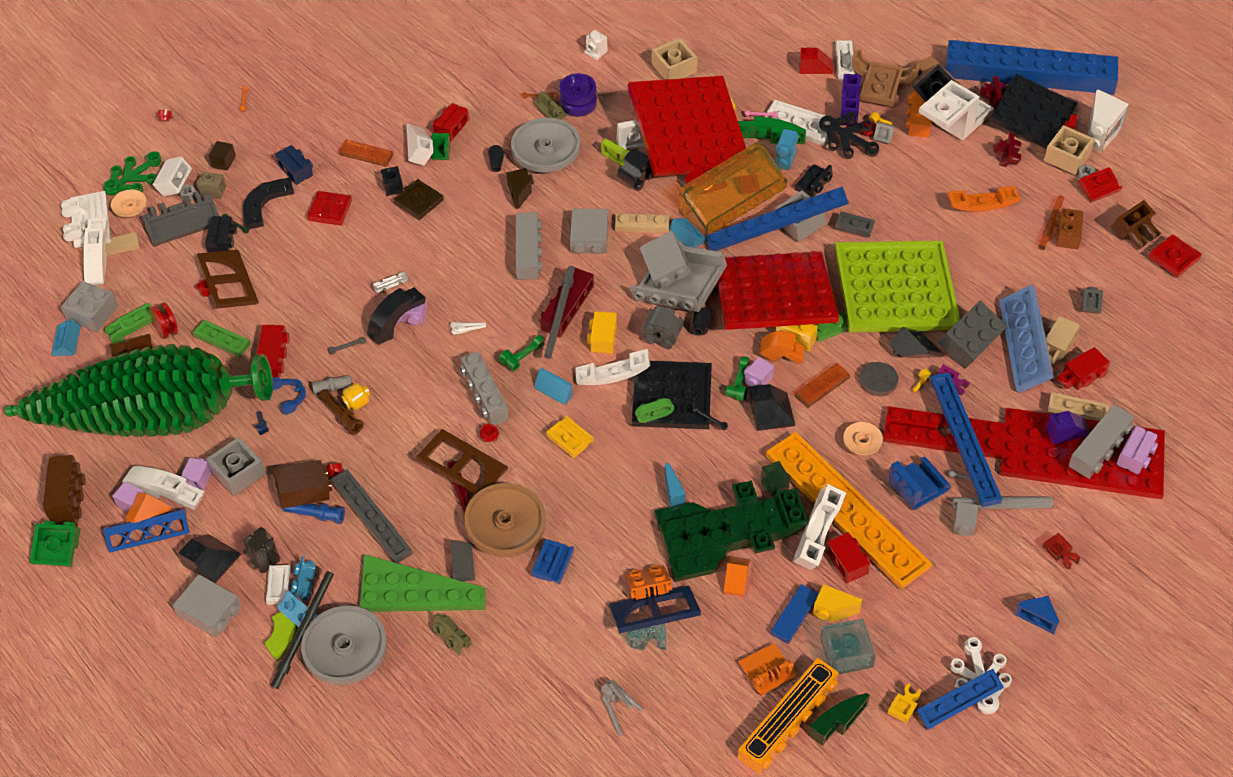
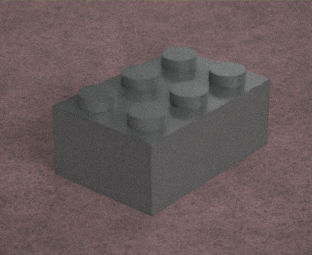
M980 300L937 343L965 369L1005 330L1007 325Z

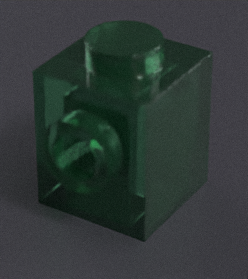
M780 461L761 467V484L763 489L769 492L770 496H774L780 491L789 490L790 478Z

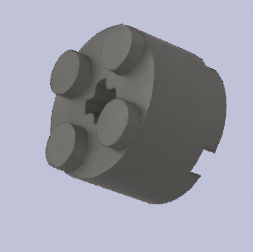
M655 306L654 309L650 308L641 327V333L644 336L643 340L648 344L657 343L665 349H671L676 343L684 324L682 317H676L674 315L675 311L666 307Z

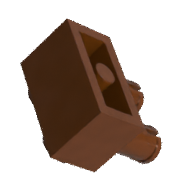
M1145 200L1123 213L1111 225L1112 230L1121 240L1126 237L1129 238L1138 249L1143 248L1148 243L1139 233L1138 229L1145 231L1152 241L1161 234L1151 222L1152 217L1156 213Z

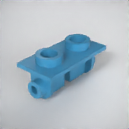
M302 556L300 562L295 564L293 574L296 575V580H293L290 592L296 597H301L302 600H309V597L312 596L313 582L306 581V579L314 580L316 566L313 561L304 562L305 556Z
M290 591L286 593L277 606L298 627L308 610V607Z

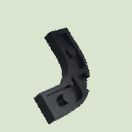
M291 177L263 182L249 193L243 204V215L247 230L264 226L262 208L268 201L277 197L294 194Z

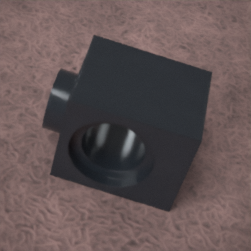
M398 166L381 169L386 195L402 193L403 185Z

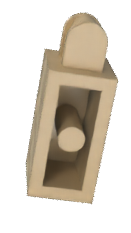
M1061 316L1058 317L1056 322L1052 321L1048 329L1049 334H1045L1052 365L1055 364L1056 360L1063 361L1075 341L1080 328L1079 324Z

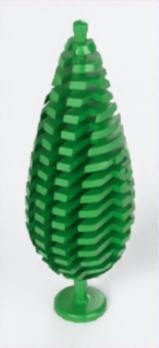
M167 344L164 348L162 345H157L153 349L145 347L141 351L136 349L129 354L126 352L118 357L108 358L95 365L85 367L87 371L79 369L75 371L79 378L75 374H69L66 376L68 381L63 378L57 384L53 382L48 387L43 386L39 391L35 390L29 393L27 397L21 398L18 401L19 405L6 406L5 414L7 417L18 415L25 421H31L39 425H53L58 428H62L63 425L69 430H80L83 433L93 432L100 435L105 433L111 436L119 434L121 437H128L132 434L135 437H142L145 434L148 437H155L158 433L161 436H168L170 432L173 435H178L182 431L189 433L194 428L198 429L204 426V424L206 425L214 419L212 414L219 415L221 409L223 410L226 407L233 387L252 385L256 396L261 401L270 400L273 393V377L269 361L264 354L254 356L251 362V373L231 376L221 360L198 347L192 349L190 346L181 345L177 348L175 344Z

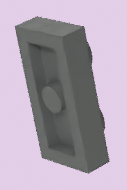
M840 211L835 229L870 238L875 220Z

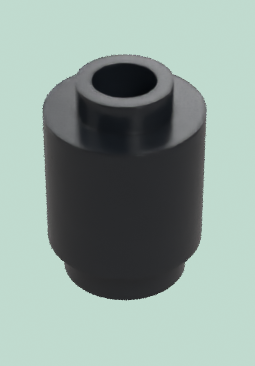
M702 307L699 312H694L690 330L695 335L701 336L708 333L712 320V313L708 308Z

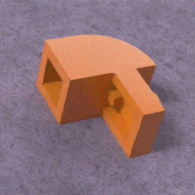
M775 331L761 339L760 354L773 362L785 356L796 364H800L803 362L805 346L795 341V334L787 331Z

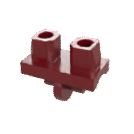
M993 76L990 84L985 83L980 88V95L988 99L989 105L994 110L999 105L1006 91V84L999 82L998 76Z
M1009 132L1008 138L1005 141L1000 139L994 143V152L1001 155V166L1007 167L1009 163L1017 165L1021 161V154L1018 153L1021 148V142L1014 139V133Z

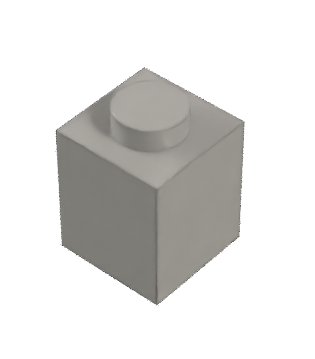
M957 503L953 533L961 536L974 535L978 505Z

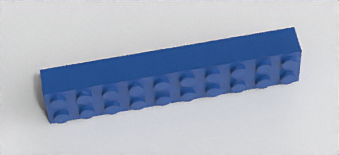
M958 40L948 41L945 70L954 79L992 82V77L998 76L999 82L1010 84L1015 74H1018L1045 88L1096 93L1097 90L1111 95H1114L1118 83L1117 56Z

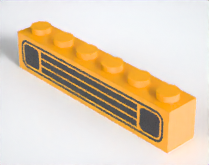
M817 658L738 749V759L757 774L763 769L767 770L772 764L776 753L780 754L785 749L788 739L790 737L793 739L798 734L799 726L803 722L807 723L813 715L812 711L816 706L818 708L821 707L826 700L825 696L828 692L832 693L837 688L839 672Z

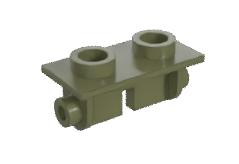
M539 92V100L534 102V104L548 118L562 119L567 116L562 108L546 92Z
M436 614L432 630L459 656L462 647L468 648L471 645V638L462 629L455 631L458 629V625L449 616H439Z

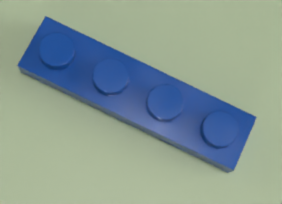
M991 669L916 711L926 729L929 730L1003 689L1004 686L994 669Z

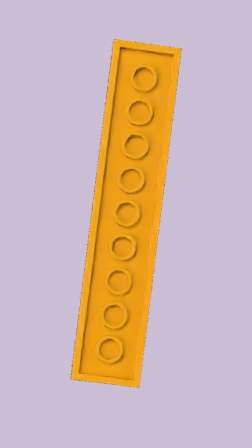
M794 432L766 451V457L813 504L816 502L820 489L827 484L846 492L841 508L832 522L844 534L849 532L852 538H856L860 550L900 590L931 569L932 563L797 432Z

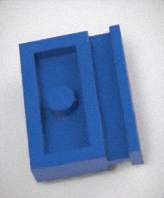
M546 539L532 570V577L549 582L554 581L560 585L574 553V547H567L565 544Z

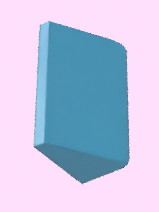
M687 218L673 219L669 230L673 231L684 246L696 248L707 241V238Z
M70 319L57 325L51 355H75L81 328L79 324Z
M544 368L539 369L535 389L565 405L573 396L572 384Z

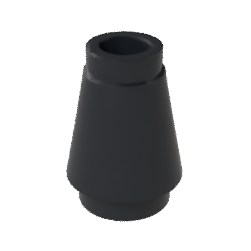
M499 145L491 146L487 152L493 172L501 171L505 152Z

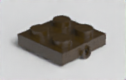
M417 179L409 187L405 186L402 193L394 198V204L418 220H421L444 200V196Z

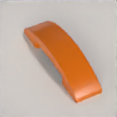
M1015 186L998 187L997 192L967 195L965 190L948 191L947 193L952 207L971 212L1004 208L1019 202L1021 199Z

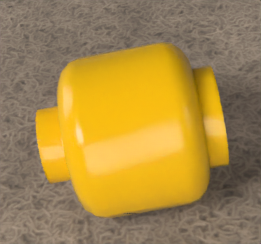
M354 383L343 390L341 399L347 409L351 408L353 411H357L369 403L368 396L371 394L366 385L361 386L359 383Z

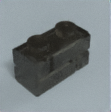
M260 527L253 532V535L250 534L243 540L245 545L243 552L249 559L247 560L248 565L253 570L257 569L260 573H265L269 570V565H275L280 561V556L274 538L264 528Z

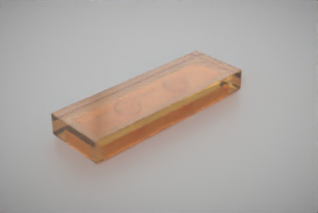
M346 139L339 150V155L387 167L393 157V151Z
M836 363L795 392V397L809 408L850 378V374Z

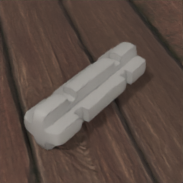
M404 271L400 272L398 276L393 275L382 279V282L377 281L373 283V289L376 293L382 292L384 288L387 290L399 285L400 282L401 284L407 282L408 276Z

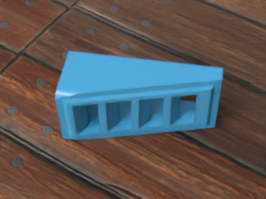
M666 463L664 468L670 506L685 504V491L671 465Z

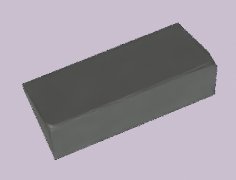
M451 540L454 579L459 581L475 580L472 544Z

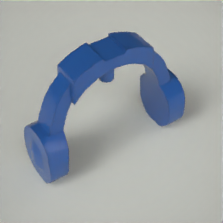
M274 377L273 390L279 389L283 385H291L296 387L294 389L295 392H301L296 400L288 401L281 406L283 414L293 413L297 406L306 398L305 387H303L302 382L298 379Z

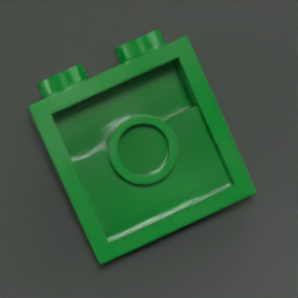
M43 521V524L36 523L29 564L72 567L75 548H78L81 529L72 522H63V525H56V522Z

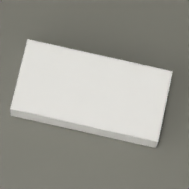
M269 565L267 605L279 604L289 591L290 565Z

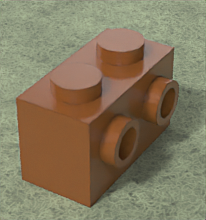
M1062 208L1060 215H1056L1055 226H1058L1054 232V239H1057L1056 247L1078 250L1082 238L1084 211Z

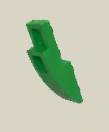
M754 116V121H738L743 138L771 139V144H777L782 131L787 129L797 132V144H805L806 130L793 123Z

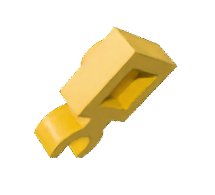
M909 683L904 688V696L898 693L887 713L905 724L908 723L917 708L918 703L914 701L919 699L921 693L920 689L915 694L910 693L911 684Z

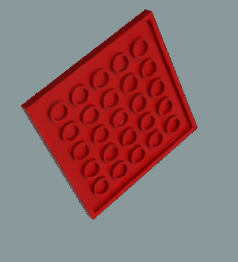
M724 76L628 83V91L654 177L688 174L694 170L697 164L712 171L747 169L751 167L752 164Z
M822 251L725 257L727 267L717 281L725 330L839 323V315Z

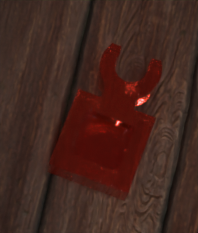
M1057 533L1043 543L1042 547L1055 561L1060 558L1063 560L1065 568L1071 569L1072 563L1069 560H1073L1076 564L1079 563L1080 557L1076 553L1071 552L1073 546L1060 533Z

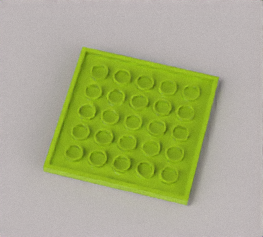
M943 241L835 242L834 249L849 332L900 331L902 327L917 331L950 330L960 320Z

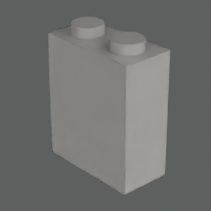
M572 209L571 253H607L608 209Z
M672 230L640 247L652 280L659 289L668 287L671 283L683 279L692 273L679 239Z
M199 574L172 605L178 617L215 638L227 628L229 621L239 613L242 607L237 595Z

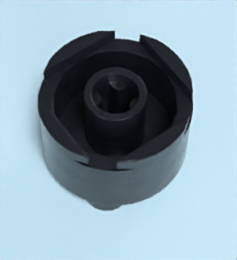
M636 148L630 150L624 157L623 161L625 164L623 168L619 166L617 177L640 191L644 186V181L646 179L650 180L653 177V172L648 155Z

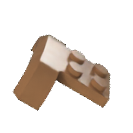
M861 49L854 51L852 67L856 73L866 77L860 93V100L893 107L899 84L912 83L918 76L921 63L915 60L913 66L903 68L868 61L862 56Z

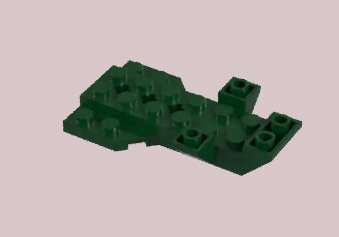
M752 480L732 484L735 506L711 511L699 504L690 502L654 510L655 519L675 582L715 573L722 559L730 551L747 547L755 554L775 549L774 541L787 539L807 525L808 519L797 489L777 492L776 497L757 501V494Z

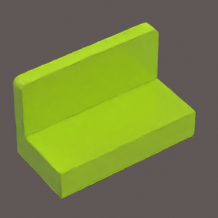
M605 138L601 142V154L623 166L625 164L623 159L631 149L626 150L617 145L616 141L611 142Z

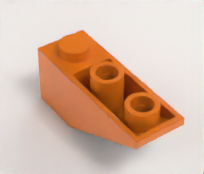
M914 89L912 94L908 96V104L911 105L907 108V116L910 117L906 120V129H909L908 136L929 138L931 120L919 113V108L925 102Z

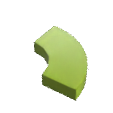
M282 612L272 617L274 631L271 637L264 643L275 661L287 653L297 631V625Z

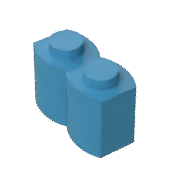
M787 129L782 131L776 145L777 156L775 158V166L784 170L791 168L797 153L798 134L796 131Z

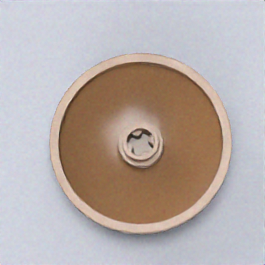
M512 483L494 484L480 490L468 503L464 517L466 533L471 542L481 551L498 557L517 556L533 548L541 539L546 524L545 509L540 499L529 489Z

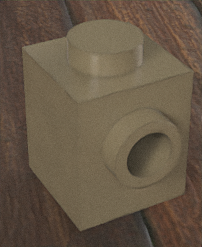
M203 172L201 178L197 181V188L202 197L210 193L212 198L221 199L227 187L223 174Z

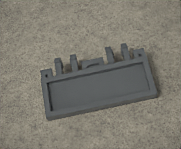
M194 192L198 203L192 205L189 196L184 195L187 206L185 207L183 202L169 206L170 212L167 211L164 202L160 203L164 214L157 216L154 206H151L150 210L153 218L150 217L149 213L142 215L153 247L208 229L211 217L219 216L211 194L203 195L204 201H202L199 192Z

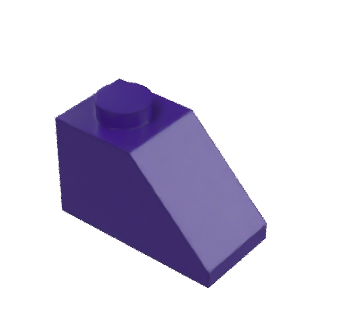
M1070 411L1050 415L1046 427L1053 444L1086 437L1091 433L1084 418Z

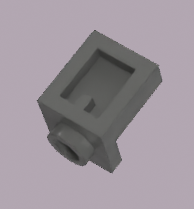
M1097 287L1084 288L1081 292V312L1100 314L1103 290H1098Z

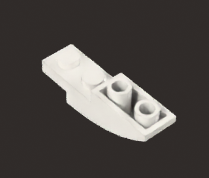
M88 218V227L85 228L84 278L85 282L92 285L104 284L107 218Z
M133 466L123 479V483L127 482L159 499L160 496H163L193 510L196 509L204 497V491L187 484L186 478L155 468Z

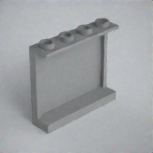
M682 246L692 273L683 279L671 283L668 287L659 289L653 282L648 270L639 286H630L634 300L699 312L727 267L724 253Z

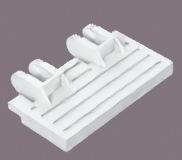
M105 191L71 197L61 203L62 215L66 218L72 217V223L66 224L63 227V237L66 241H73L75 248H84L85 228L88 227V218H107L106 243L111 242L108 201Z

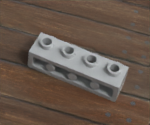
M537 212L516 213L517 280L539 279V271H542V260H539V257H542V246H538V244H542V234L538 233V230H542L541 219H538Z
M479 351L461 357L462 365L459 366L463 377H466L470 391L473 390L477 405L480 404L483 417L487 418L488 422L493 425L508 421V407Z
M1113 405L1072 454L1069 467L1089 479L1094 473L1098 474L1103 466L1102 462L1104 460L1108 461L1114 452L1113 449L1115 447L1119 448L1122 444L1123 436L1125 434L1129 435L1133 430L1134 425L1132 422L1135 416Z

